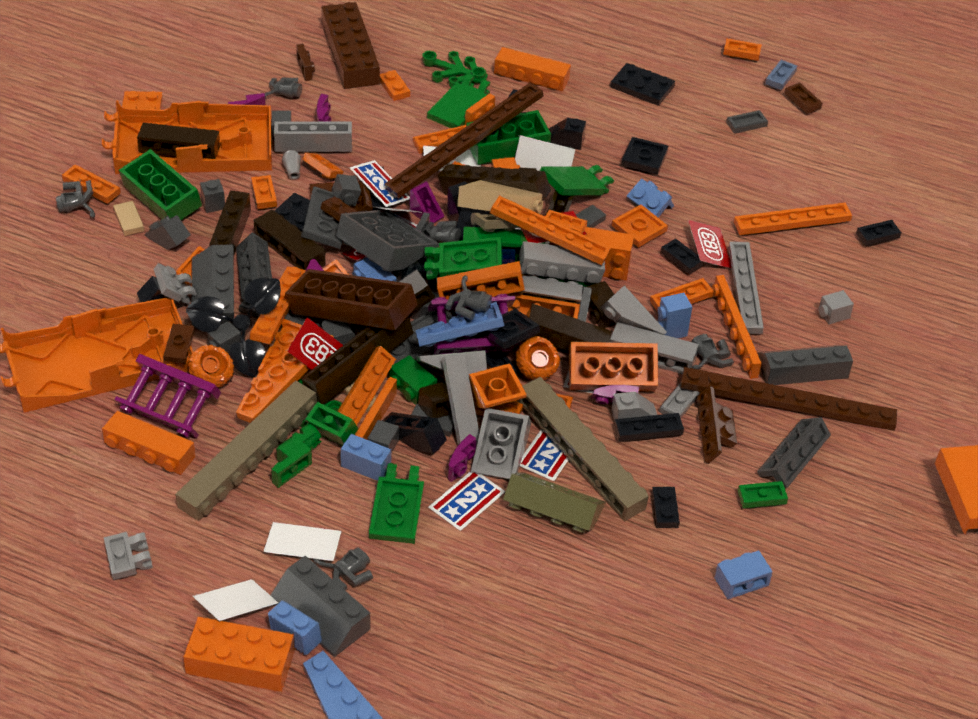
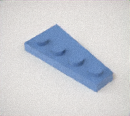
M497 302L491 303L487 312L471 310L475 312L473 320L457 315L452 317L449 323L445 324L440 321L415 330L419 346H432L436 342L453 341L457 337L465 335L474 336L478 332L499 329V327L504 326V322Z
M324 651L303 663L305 674L328 719H382L380 714Z

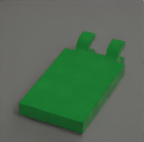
M467 73L462 84L456 82L427 112V118L449 128L464 126L466 110L490 93V90L487 89L490 82L483 80L477 89L471 83L474 75Z
M593 165L588 170L583 166H541L540 171H545L549 184L560 195H603L609 192L606 186L614 182V179L610 176H605L601 180L595 176L596 173H601L603 170L599 165Z
M501 237L439 243L437 248L425 247L427 262L424 263L427 280L434 279L439 274L440 277L502 265Z
M388 463L386 477L379 476L369 539L415 544L424 490V481H419L420 466L410 465L409 479L407 480L398 479L396 472L397 464Z

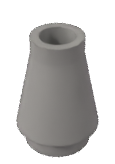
M295 150L286 151L283 154L282 162L289 178L296 180L300 177L301 156Z

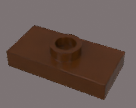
M172 325L163 356L164 361L186 364L195 331L194 326Z

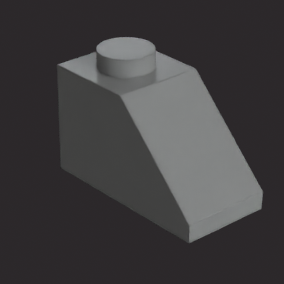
M636 392L617 393L613 396L611 412L614 422L615 419L657 415L654 404Z

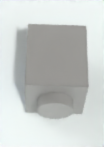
M842 290L822 296L818 311L828 324L850 319L854 303Z

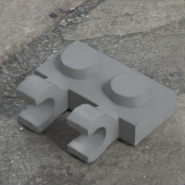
M159 263L155 266L154 272L162 295L178 302L182 300L186 304L190 303L188 294L197 295L194 287H185V284H183V282L192 283L189 274L176 275V271L170 266H164Z
M127 532L104 537L113 580L137 574L136 568L147 570L153 567L150 553L145 551L148 549L145 533H138L128 537ZM132 550L143 551L139 554L132 555Z

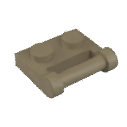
M471 214L472 225H479L487 232H494L496 229L513 231L515 228H521L493 214Z

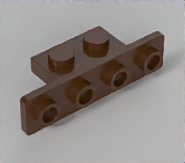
M708 386L697 396L704 461L708 464L722 453L721 444L730 448L737 444L733 410L716 403L714 387Z

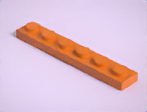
M500 195L491 207V214L600 265L604 263L611 247Z
M846 202L735 216L734 224L739 235L848 222L851 221L852 214Z
M287 266L279 280L281 293L277 306L268 314H260L250 332V340L271 344L290 309L285 292L306 270Z
M717 275L715 284L712 285L714 290L713 296H716L718 308L723 312L724 323L730 329V337L736 343V351L742 358L743 369L748 372L750 379L758 378L761 361L725 276Z

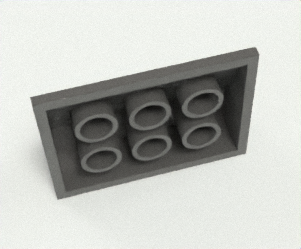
M388 210L342 213L336 234L337 237L343 240V243L356 249V252L364 254L371 262L377 263L387 272L405 269L425 256V247L437 248L439 246L438 242Z

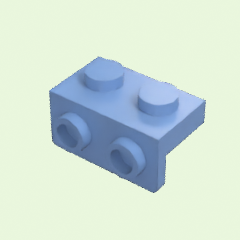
M642 178L627 195L630 201L637 206L643 205L657 217L667 207L671 209L674 207L670 194L664 190L660 192L653 182L648 181L647 183Z

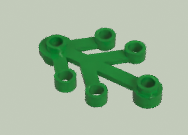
M425 51L422 54V62L426 67L436 65L448 69L434 71L432 73V80L439 83L443 81V77H449L448 85L452 87L456 82L462 83L467 73L474 75L472 81L475 83H481L488 78L486 70L478 67L475 63V58L472 56L466 57L463 65L457 51H451L448 54V60L452 63L437 59V54L434 51Z

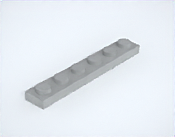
M729 242L728 248L738 309L748 333L762 334L764 327L750 243Z

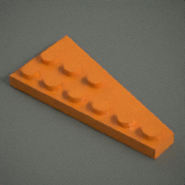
M286 319L283 320L281 331L276 333V340L273 346L269 347L258 368L259 373L251 382L252 387L250 391L245 393L236 411L238 419L251 423L294 381H298L310 369L287 352L300 330L301 324Z

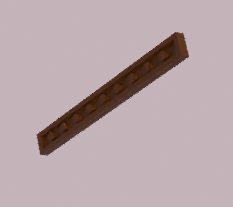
M531 82L386 182V190L399 199L544 96L543 90Z
M684 367L680 387L683 389L702 392L708 386L714 387V394L718 396L895 431L897 425V409Z

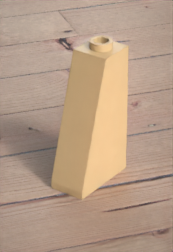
M482 180L459 186V207L490 211L500 195L538 214H541L543 208L541 193Z

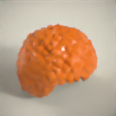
M533 336L530 339H526L519 346L516 352V362L518 369L521 370L520 372L528 379L535 380L541 377L543 380H547L556 373L560 365V356L556 347L549 340L540 336Z
M213 345L200 346L188 359L189 373L191 375L213 383L217 387H222L233 377V360L228 352L221 347Z

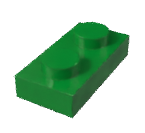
M783 481L738 486L737 491L743 508L784 505L788 502Z

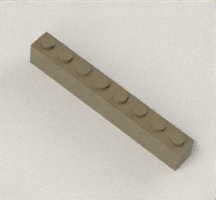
M541 377L523 385L522 387L527 397L519 399L518 402L523 404V408L622 520L626 521L646 510L649 497L646 490L636 483L631 473L626 472L618 459L612 456L607 451L605 445L592 434L590 428L586 427L579 420L578 415L568 408L561 397H558L551 385L546 383Z
M294 381L175 494L178 508L197 521L208 515L220 500H224L228 493L235 486L239 485L250 471L255 470L258 464L265 457L269 456L280 442H284L288 435L302 424V421L317 403L316 392L298 381Z

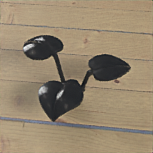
M258 278L252 280L246 286L244 292L245 300L252 305L249 307L247 315H237L234 319L221 315L224 311L223 302L211 296L198 298L186 308V313L193 325L203 332L216 330L220 326L221 319L233 323V326L242 335L241 342L233 343L230 346L229 355L233 360L234 367L250 377L257 376L258 368L265 357V348L261 342L250 339L245 341L247 332L252 328L251 314L254 308L259 314H268L277 306L281 293L280 281L277 278Z

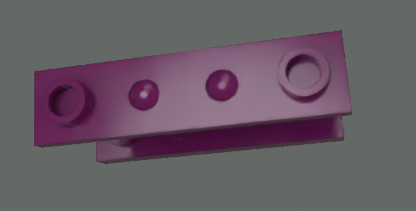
M499 294L496 297H492L491 303L497 302L502 315L507 313L508 307L513 305L515 296ZM438 297L431 300L428 312L437 311L438 322L442 321L446 324L445 311H450L446 309L449 299ZM459 300L454 302L451 310L456 309ZM482 333V337L472 339V337L465 335L461 336L459 340L436 342L433 347L434 355L474 351H485V353L517 351L522 343L519 342L513 347L503 349Z
M139 354L136 363L141 367L140 371L142 372L127 400L116 396L115 401L120 405L119 409L130 415L134 412L177 430L176 433L184 438L191 436L197 439L199 434L192 428V425L205 400L209 399V397L217 400L221 391L213 383ZM153 374L158 375L160 381L146 407L135 404L149 376ZM175 382L179 388L165 415L154 412L168 383ZM191 389L197 391L198 396L184 423L173 420L186 392H189Z

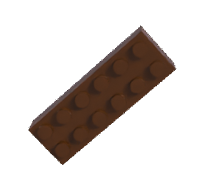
M357 2L321 6L322 26L343 88L350 89L380 85V66Z
M307 269L285 292L292 314L389 330H396L418 305L412 284Z

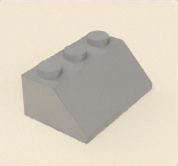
M534 275L523 276L525 290L519 291L518 294L581 304L583 285L573 281L559 282L554 278L540 279Z

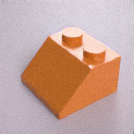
M510 363L469 374L473 402L478 408H489L527 397Z

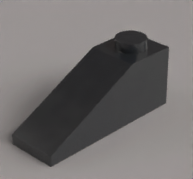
M391 412L382 420L399 426V440L417 451L434 453L447 441L438 418Z

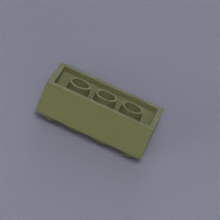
M524 472L511 474L503 500L509 502L508 506L521 510L524 507L530 509V514L552 517V522L564 525L566 522L573 525L572 529L583 533L586 530L594 529L606 503L603 500Z

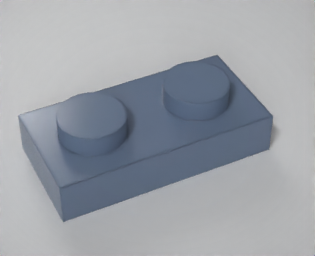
M780 60L766 78L765 84L782 90L796 73L797 65Z

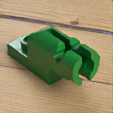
M306 424L299 430L300 433L295 432L276 448L277 460L279 462L274 465L271 472L272 483L277 488H280L312 464V451L322 442L319 440L322 437L312 424Z

